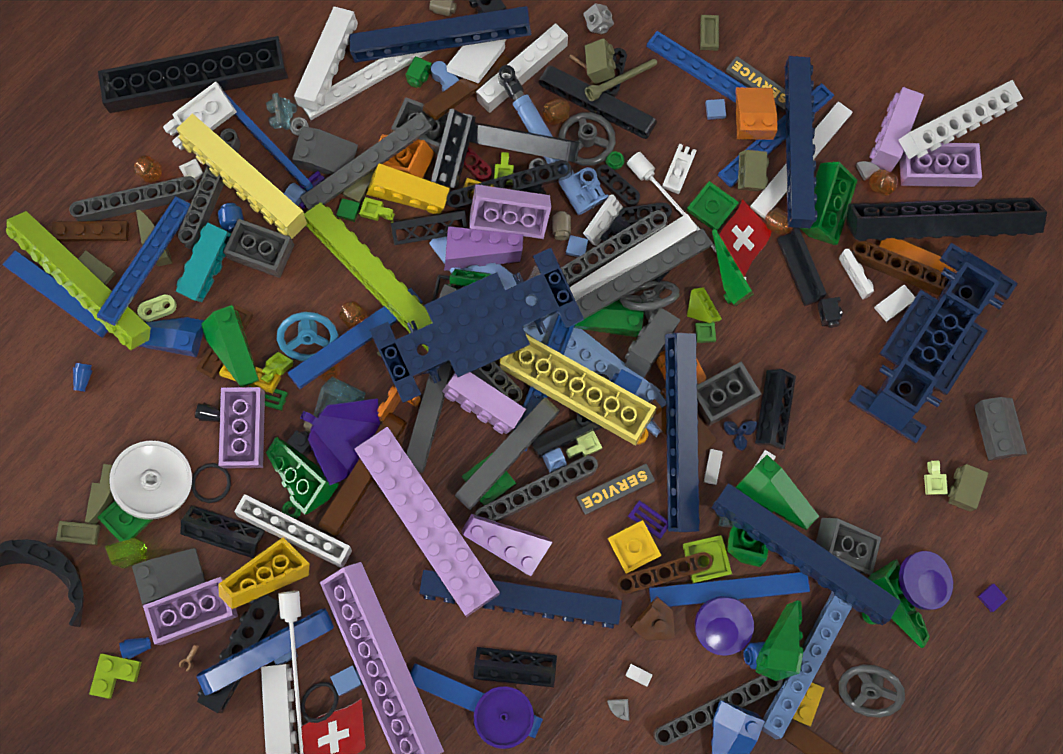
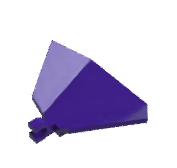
M377 398L330 404L318 414L317 418L305 411L301 414V419L312 424L308 441L329 485L348 478L360 459L355 448L373 437L378 429L380 419L378 417L379 412H377Z

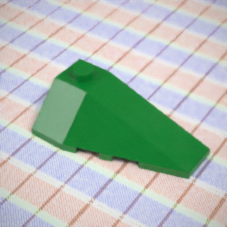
M713 229L712 233L721 278L726 292L723 295L728 304L732 303L734 306H737L754 296V293L717 230Z
M619 299L575 324L574 328L638 337L642 329L644 313L643 311L625 308Z
M233 305L214 311L201 324L206 341L240 387L258 382L259 377L239 312Z
M279 437L274 439L266 452L275 471L280 474L284 488H287L290 493V500L306 515L327 502L339 485L338 482L329 485L320 467Z
M768 455L735 487L758 504L766 507L768 511L782 515L785 520L805 530L819 517L785 471Z
M733 525L729 533L727 551L741 563L761 567L768 557V549L765 544L752 539L749 533Z
M894 560L872 573L868 579L901 601L891 619L920 648H923L930 636L922 615L916 612L915 606L905 598L899 583L901 565L898 560Z
M797 600L789 603L784 608L757 656V673L775 681L800 674L803 658V648L799 646V640L803 638L802 632L799 631V625L802 622L801 601Z

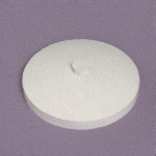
M144 441L128 447L117 457L110 472V489L114 500L125 512L141 519H159L172 514L186 501L192 485V472L185 456L175 447L160 441Z

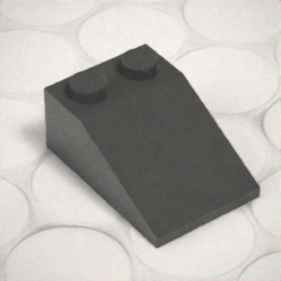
M302 126L292 160L298 169L312 172L319 171L322 174L332 175L355 159L358 144L320 129Z
M822 518L816 543L856 571L868 575L873 573L881 537L838 518Z
M196 548L150 559L132 566L143 605L206 582Z

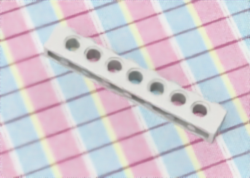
M1013 80L909 132L900 138L899 142L909 159L915 156L919 159L928 153V149L932 152L942 146L940 143L943 142L945 145L954 140L953 136L956 135L959 138L966 134V129L972 131L980 126V122L985 124L991 121L993 115L997 118L1005 113V109L1007 111L1014 109L1018 106L1017 102L1022 100L1023 97Z

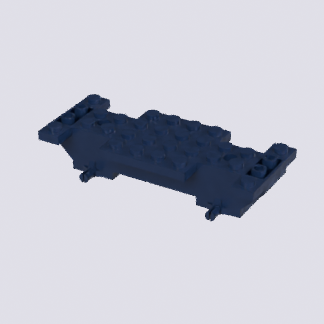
M952 243L948 245L939 259L955 269V272H952L945 267L941 272V275L950 279L943 291L935 299L920 290L879 353L895 364L892 370L884 364L879 369V372L887 376L877 394H874L859 385L848 401L913 443L918 442L927 426L912 417L918 413L921 406L927 401L936 407L940 405L942 400L932 395L933 388L944 395L949 393L988 330L974 322L988 304L1000 309L1004 302L995 298L994 295L996 294L1007 300L1018 284L992 265L970 252L967 253ZM961 290L967 292L968 298L961 296ZM900 385L907 387V394L900 392Z
M551 248L533 256L540 275L523 281L520 272L517 275L514 274L513 277L517 285L505 290L496 272L424 305L432 324L418 330L414 320L411 321L413 328L410 322H408L407 325L411 333L397 340L388 322L370 329L371 335L403 403L421 395L414 378L430 373L434 384L437 383L436 378L440 382L442 380L437 370L448 362H451L459 378L527 347L530 343L523 328L536 325L540 335L543 332L547 333L543 321L557 312L565 328L584 320ZM534 296L537 300L536 305H528L526 298ZM421 345H426L429 348L428 353L424 356L419 355L417 352L418 347Z

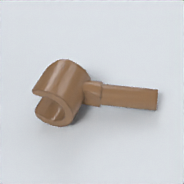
M194 644L187 658L179 662L180 668L184 666L185 662H188L187 672L193 669L194 664L192 660L199 647L197 644Z

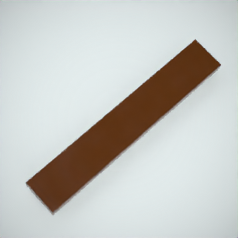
M501 53L479 83L462 78L423 105V111L435 121L449 112L450 109L455 108L476 93L479 88L499 72L502 66L509 64L511 60Z

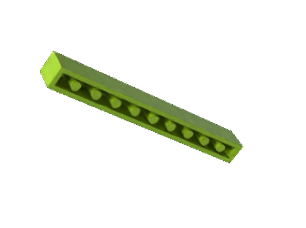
M320 202L304 213L307 222L306 227L397 318L409 333L411 332L407 323L410 322L413 328L411 323L413 320L418 330L432 324L426 308L420 304L417 296L411 295L408 292L406 285L403 282H399L395 278L394 273L390 269L387 270L377 256L374 257L370 253L369 248L358 241L355 233L350 232L341 219H337L328 206L325 207ZM422 345L427 351H429V348L426 345Z
M27 211L7 219V235L14 239L22 250L27 251L32 259L38 262L47 273H50L59 285L67 289L68 293L75 297L83 308L88 309L97 321H100L110 333H113L119 339L122 345L132 350L149 341L151 327L129 307H127L115 326L97 318V313L112 291Z

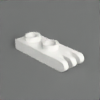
M682 144L678 146L662 186L663 189L677 194L681 191L697 151L693 149L691 155H689L690 147L686 146L685 151L682 152Z
M610 195L583 232L592 245L597 246L600 243L602 234L610 228L613 220L619 215L620 210L623 209V206L619 204L614 195Z
M845 249L840 255L839 260L861 298H868L874 292L873 284L866 278L862 265L856 261L852 252L849 249Z

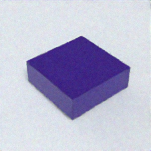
M994 583L977 596L990 612H994L1008 599Z

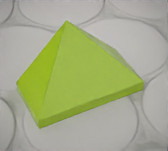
M705 288L693 289L690 295L687 317L707 323L722 320Z

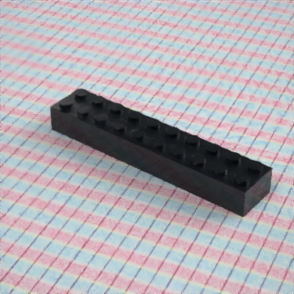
M279 36L98 71L102 102L109 113L196 97L214 82H217L223 91L288 79L283 47Z
M1033 197L848 204L846 225L854 238L859 241H866L868 239L886 240V238L903 240L912 237L915 239H923L924 237L942 238V236L959 238L961 236L979 237L980 235H989L995 237L999 234H1007L1009 236H1016L1017 234L1035 235L1036 233L1044 232L1047 211Z

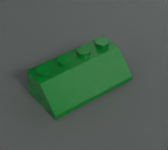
M839 161L820 163L816 173V187L814 188V194H817L815 205L817 220L810 229L800 228L809 237L832 245H838L848 212V204L851 203L858 181Z

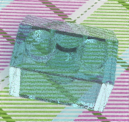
M331 377L321 388L314 415L318 416L330 404L364 400L366 393Z

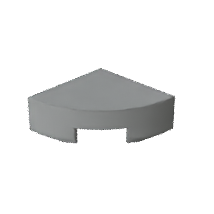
M862 161L855 165L864 181L882 172L877 165L871 162Z
M628 699L607 700L611 712L616 717L629 720Z

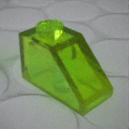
M134 538L105 546L112 565L124 569L147 558L145 552H147L145 544Z

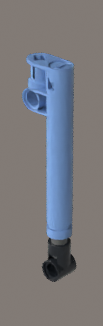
M510 65L502 66L499 70L498 81L504 87L510 99L513 98V106L518 111L517 113L530 133L553 137L529 95H524V89L515 75L514 68ZM508 73L511 75V78L505 79L502 77V74ZM544 157L547 164L559 161V159ZM562 165L559 168V174H565L568 171V166ZM589 167L577 173L572 172L569 178L558 181L577 215L585 213L609 197L601 189V183L597 178L596 171ZM589 174L592 177V181H585L583 175Z

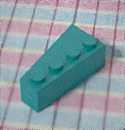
M207 222L200 232L201 237L198 243L193 247L191 259L185 264V272L177 282L176 292L192 300L203 302L214 283L212 277L220 273L223 267L222 260L226 257L224 249L232 234L231 232Z

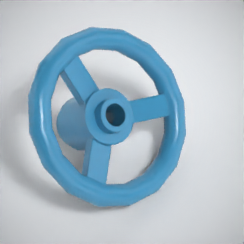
M301 312L283 320L277 329L276 340L280 349L288 357L298 361H305L314 354H300L293 351V349L300 344L310 345L313 343L326 347L338 338V333L335 325L327 317L313 312ZM300 321L298 324V336L286 344L284 339L285 331L291 324ZM315 321L322 323L329 330L331 335L330 341L317 335V323Z

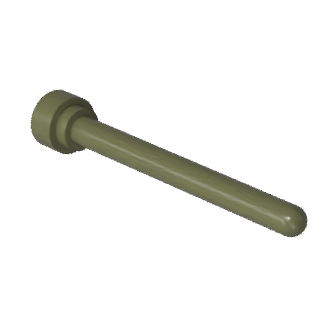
M651 59L599 86L591 85L585 89L587 98L590 101L598 99L602 92L656 66L657 60Z

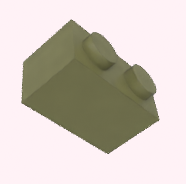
M605 38L585 45L587 75L595 84L614 78L616 65L613 60L614 48L612 44H608Z
M745 150L739 153L738 190L761 191L766 188L768 183L766 168L769 164L767 152Z
M967 464L957 468L954 473V479H956L954 486H951L948 491V497H950L948 503L969 512L976 510L988 477V472Z

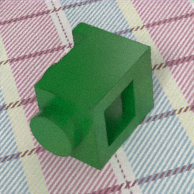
M415 56L406 72L407 83L414 88H420L423 82L427 81L429 74H432V63Z

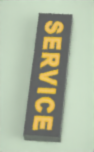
M736 56L725 72L748 88H772L776 108L784 112L785 89Z
M644 464L576 498L584 515H587L654 483L655 479L647 464Z

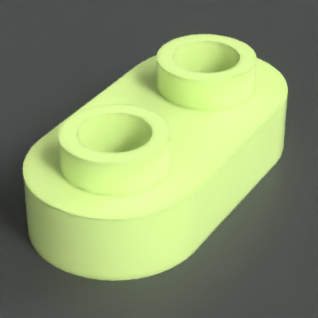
M162 295L141 303L137 312L144 321L149 322L172 314L176 310L177 304L170 295ZM169 303L170 306L165 308V305ZM152 310V313L147 315V311Z

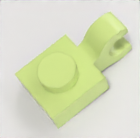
M592 431L577 438V445L567 449L566 454L569 459L581 452L585 457L601 450L602 446L595 432Z
M928 462L927 467L930 475H924L926 495L948 494L946 474H940V462Z

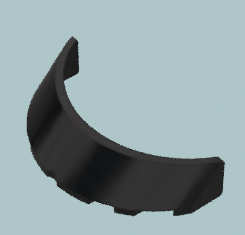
M26 539L2 542L0 544V567L10 564H31L47 569L61 579L69 590V600L75 605V612L69 625L80 627L84 603L83 588L78 572L71 561L58 549L49 547L46 543Z

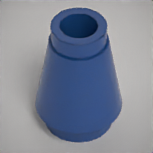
M75 364V368L73 367V390L85 392L93 371L91 370L92 365Z
M149 637L125 639L124 642L119 643L123 659H131L148 649H152Z

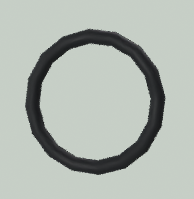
M205 464L198 468L192 477V492L202 502L213 503L220 501L227 495L231 487L229 472L226 468L220 467L219 464ZM210 467L219 468L227 477L225 491L214 499L203 498L195 488L198 474Z
M320 682L314 684L306 691L301 701V713L304 719L311 723H319L333 714L339 700L335 686L329 682ZM318 687H329L334 693L332 708L323 717H309L305 712L307 697Z

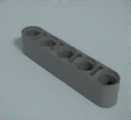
M495 362L485 365L488 372L483 371L482 368L472 371L475 376L508 398V393H511L514 396V402L517 403L522 398L521 389ZM494 379L499 380L501 386L497 385Z

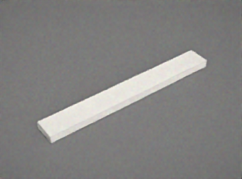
M432 51L379 59L331 86L330 90H327L325 94V102L320 106L319 111L304 107L303 109L310 120H313L410 65L415 56L422 58Z
M840 102L836 103L815 128L813 144H815L816 149L813 160L853 113ZM786 164L750 206L754 212L764 219L787 193Z
M685 214L572 285L570 290L575 300L697 231L689 215Z

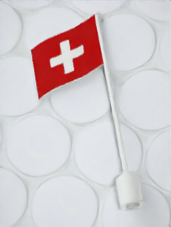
M641 152L631 157L627 165L641 181L644 179L648 181L650 179L684 216L686 213L654 179L653 175L655 173L653 171L655 167ZM742 199L736 213L723 227L719 235L746 280L745 275L752 261L767 244L772 231ZM694 223V225L697 228V231H699V227ZM712 244L711 248L716 252L715 244Z
M299 591L278 593L280 618L285 619V622H289L300 754H358L366 748L362 698L348 707L334 711L329 718L322 722H308L302 725L293 624L294 621H297V617L301 616Z

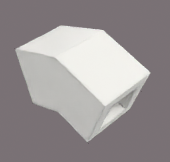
M632 664L625 675L644 686H648L652 678V674Z

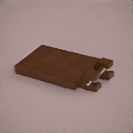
M665 387V388L662 389L659 393L662 395V397H663V398L665 399V401H666V387ZM651 399L648 403L656 406V411L651 421L667 440L666 405L661 407L655 399ZM697 415L699 457L717 439Z

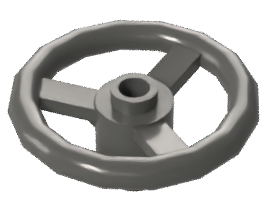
M580 112L569 117L562 124L558 138L565 139L568 128L578 121L580 126L578 131L579 150L582 147H591L594 144L606 148L599 156L586 159L578 157L577 162L573 163L581 166H594L605 161L616 144L615 131L610 122L603 116L592 112ZM590 119L599 122L606 129L608 140L596 136V127L591 123H587L586 120Z
M656 280L650 281L622 297L620 302L625 308L643 311L645 317L649 319L653 312L657 313L660 308L673 303L679 297L680 289L674 283L668 281H661L660 283ZM654 288L653 290L644 291L641 296L631 295L641 290ZM664 288L672 291V294L664 299H661L659 296Z
M863 664L851 667L842 674L838 683L839 694L844 703L853 711L867 717L881 718L890 716L900 710L905 701V688L899 678L889 670L876 665ZM858 674L862 680L861 693L852 700L847 692V683L849 679ZM884 678L893 684L896 692L883 687ZM881 696L895 701L889 707L882 709H870L861 706L868 698L878 699Z

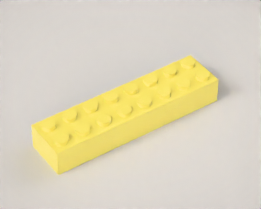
M193 113L176 128L180 135L178 138L183 143L182 146L189 153L193 151L196 154L197 160L203 165L206 163L210 167L209 170L216 177L220 175L223 178V183L230 189L233 187L237 191L236 194L243 201L247 199L251 203L250 207L257 213L260 211L264 215L263 218L270 225L274 223L278 227L277 230L280 234L293 239L307 225L303 210Z
M527 334L529 346L502 358L500 367L503 371L635 446L655 414L656 406Z

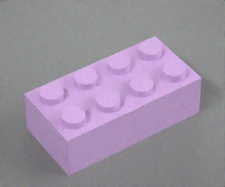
M903 87L900 93L896 92L893 100L890 101L887 108V116L884 117L881 124V132L878 133L875 140V148L873 147L869 156L872 159L871 163L877 165L881 170L891 173L900 160L904 149L899 139L911 132L924 96L923 94Z
M940 143L941 147L932 152L928 149V153L919 159L917 156L909 159L903 150L899 160L901 186L974 187L982 179L979 143H947L945 145Z
M475 185L469 216L470 229L523 234L526 237L544 239L551 210L550 195Z
M454 372L442 390L448 400L452 402L457 401L461 404L462 409L469 413L472 411L478 415L477 418L484 423L489 422L494 426L493 429L501 434H507L513 430L526 410L471 372L459 378Z
M261 387L221 388L219 466L222 468H263L265 391Z
M219 577L143 605L154 644L163 645L238 617L236 608L231 609L219 597V583L226 578Z

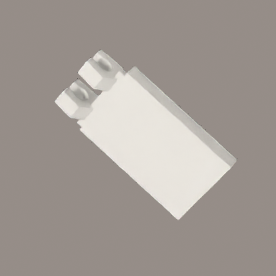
M507 39L462 46L446 66L447 72L479 83L504 51Z
M214 82L172 114L174 119L169 121L163 128L171 136H174L178 133L176 128L193 113L213 131L237 113L220 85ZM177 136L172 142L175 147L183 150V143L178 138L179 136Z

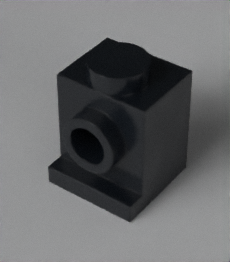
M840 297L821 299L818 303L822 326L833 328L840 325L839 321L842 318V309L840 306L838 307V303L841 301Z
M296 430L287 441L292 448L306 458L312 451L308 441L309 434L305 431L300 433Z

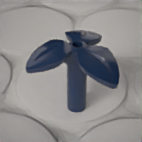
M732 421L724 422L723 426L728 435H737L733 443L737 449L743 451L747 447V440L743 435H751L757 427V422L746 421L739 429L737 424Z

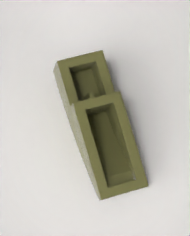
M136 210L143 245L155 226L141 210ZM166 247L157 261V266L172 264L168 247Z
M103 464L100 483H92L85 519L86 523L96 525L99 521L97 517L114 501L110 489V472L113 465Z

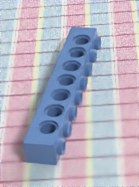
M833 591L802 646L803 658L800 674L784 679L782 686L779 688L763 718L765 723L762 731L774 739H781L852 608V604L836 597Z

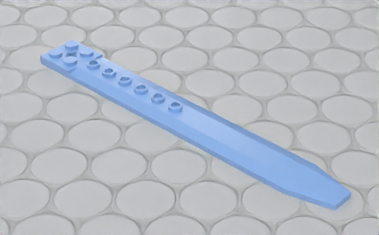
M447 237L432 239L429 242L430 246L445 264ZM496 263L486 264V266L472 265L462 269L455 267L449 270L451 274L455 269L490 273L491 275L497 272L505 290L517 285L513 274ZM528 296L526 303L534 306L537 300L534 296ZM557 312L543 321L547 333L543 332L540 335L536 325L523 328L524 332L547 345L559 313ZM578 328L573 329L564 356L597 374L607 375L610 381L615 373L619 374L621 369L642 379L641 385L635 394L636 396L647 402L655 399L661 407L666 405V401L659 393L660 390L627 368L623 361L585 331ZM650 421L646 428L657 437L660 431Z

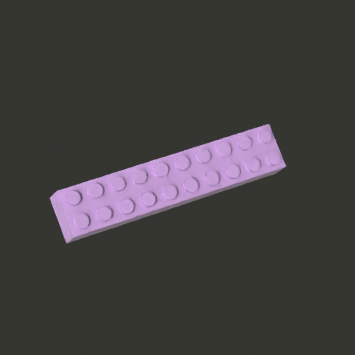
M386 427L356 447L355 451L465 616L468 617L498 596L500 592L389 428Z
M359 562L343 567L321 581L320 584L392 753H443L444 750L362 563Z

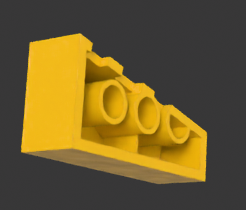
M379 163L372 175L366 195L437 214L441 213L444 209L450 188Z
M283 537L220 582L219 597L231 609L237 608L309 576L310 563Z

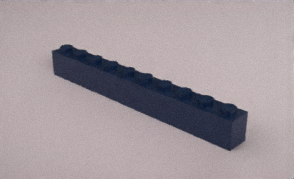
M517 7L350 34V52L354 62L357 63L530 36L531 25L528 7Z
M788 56L784 66L788 227L810 229L817 220V210H815L817 194H814V188L816 187V177H814L816 161L813 160L816 146L813 144L815 128H812L815 113L812 112L814 96H811L814 81L811 80L813 65H811L810 57Z
M691 333L665 334L668 531L696 532L699 531L700 524L696 334Z
M728 483L712 506L719 516L726 517L736 528L743 529L749 533L752 539L765 544L768 550L781 555L784 561L797 566L804 575L811 576L817 580L820 586L833 591L836 597L852 604L856 611L865 613L872 622L880 625L886 624L890 621L900 604V600Z
M423 570L419 592L420 595L424 596L423 599L435 601L436 598H442L444 603L455 604V599L437 572ZM492 580L500 594L483 605V609L495 610V607L503 608V612L508 613L520 610L523 611L522 615L534 616L535 613L543 614L542 618L554 619V616L562 617V621L574 622V619L582 620V624L594 626V622L602 623V627L614 629V625H619L622 600Z

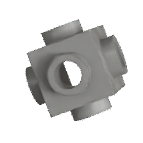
M595 3L583 13L587 27L591 32L604 34L614 25L612 14L605 5Z

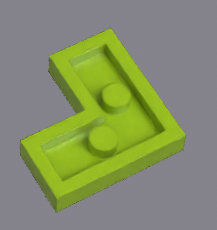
M100 654L89 694L112 698L117 679L137 682L142 662Z

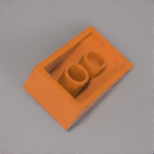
M736 87L737 139H774L777 133V111L772 88Z
M382 134L379 141L388 135ZM418 139L383 163V165L423 178L435 152L425 140Z

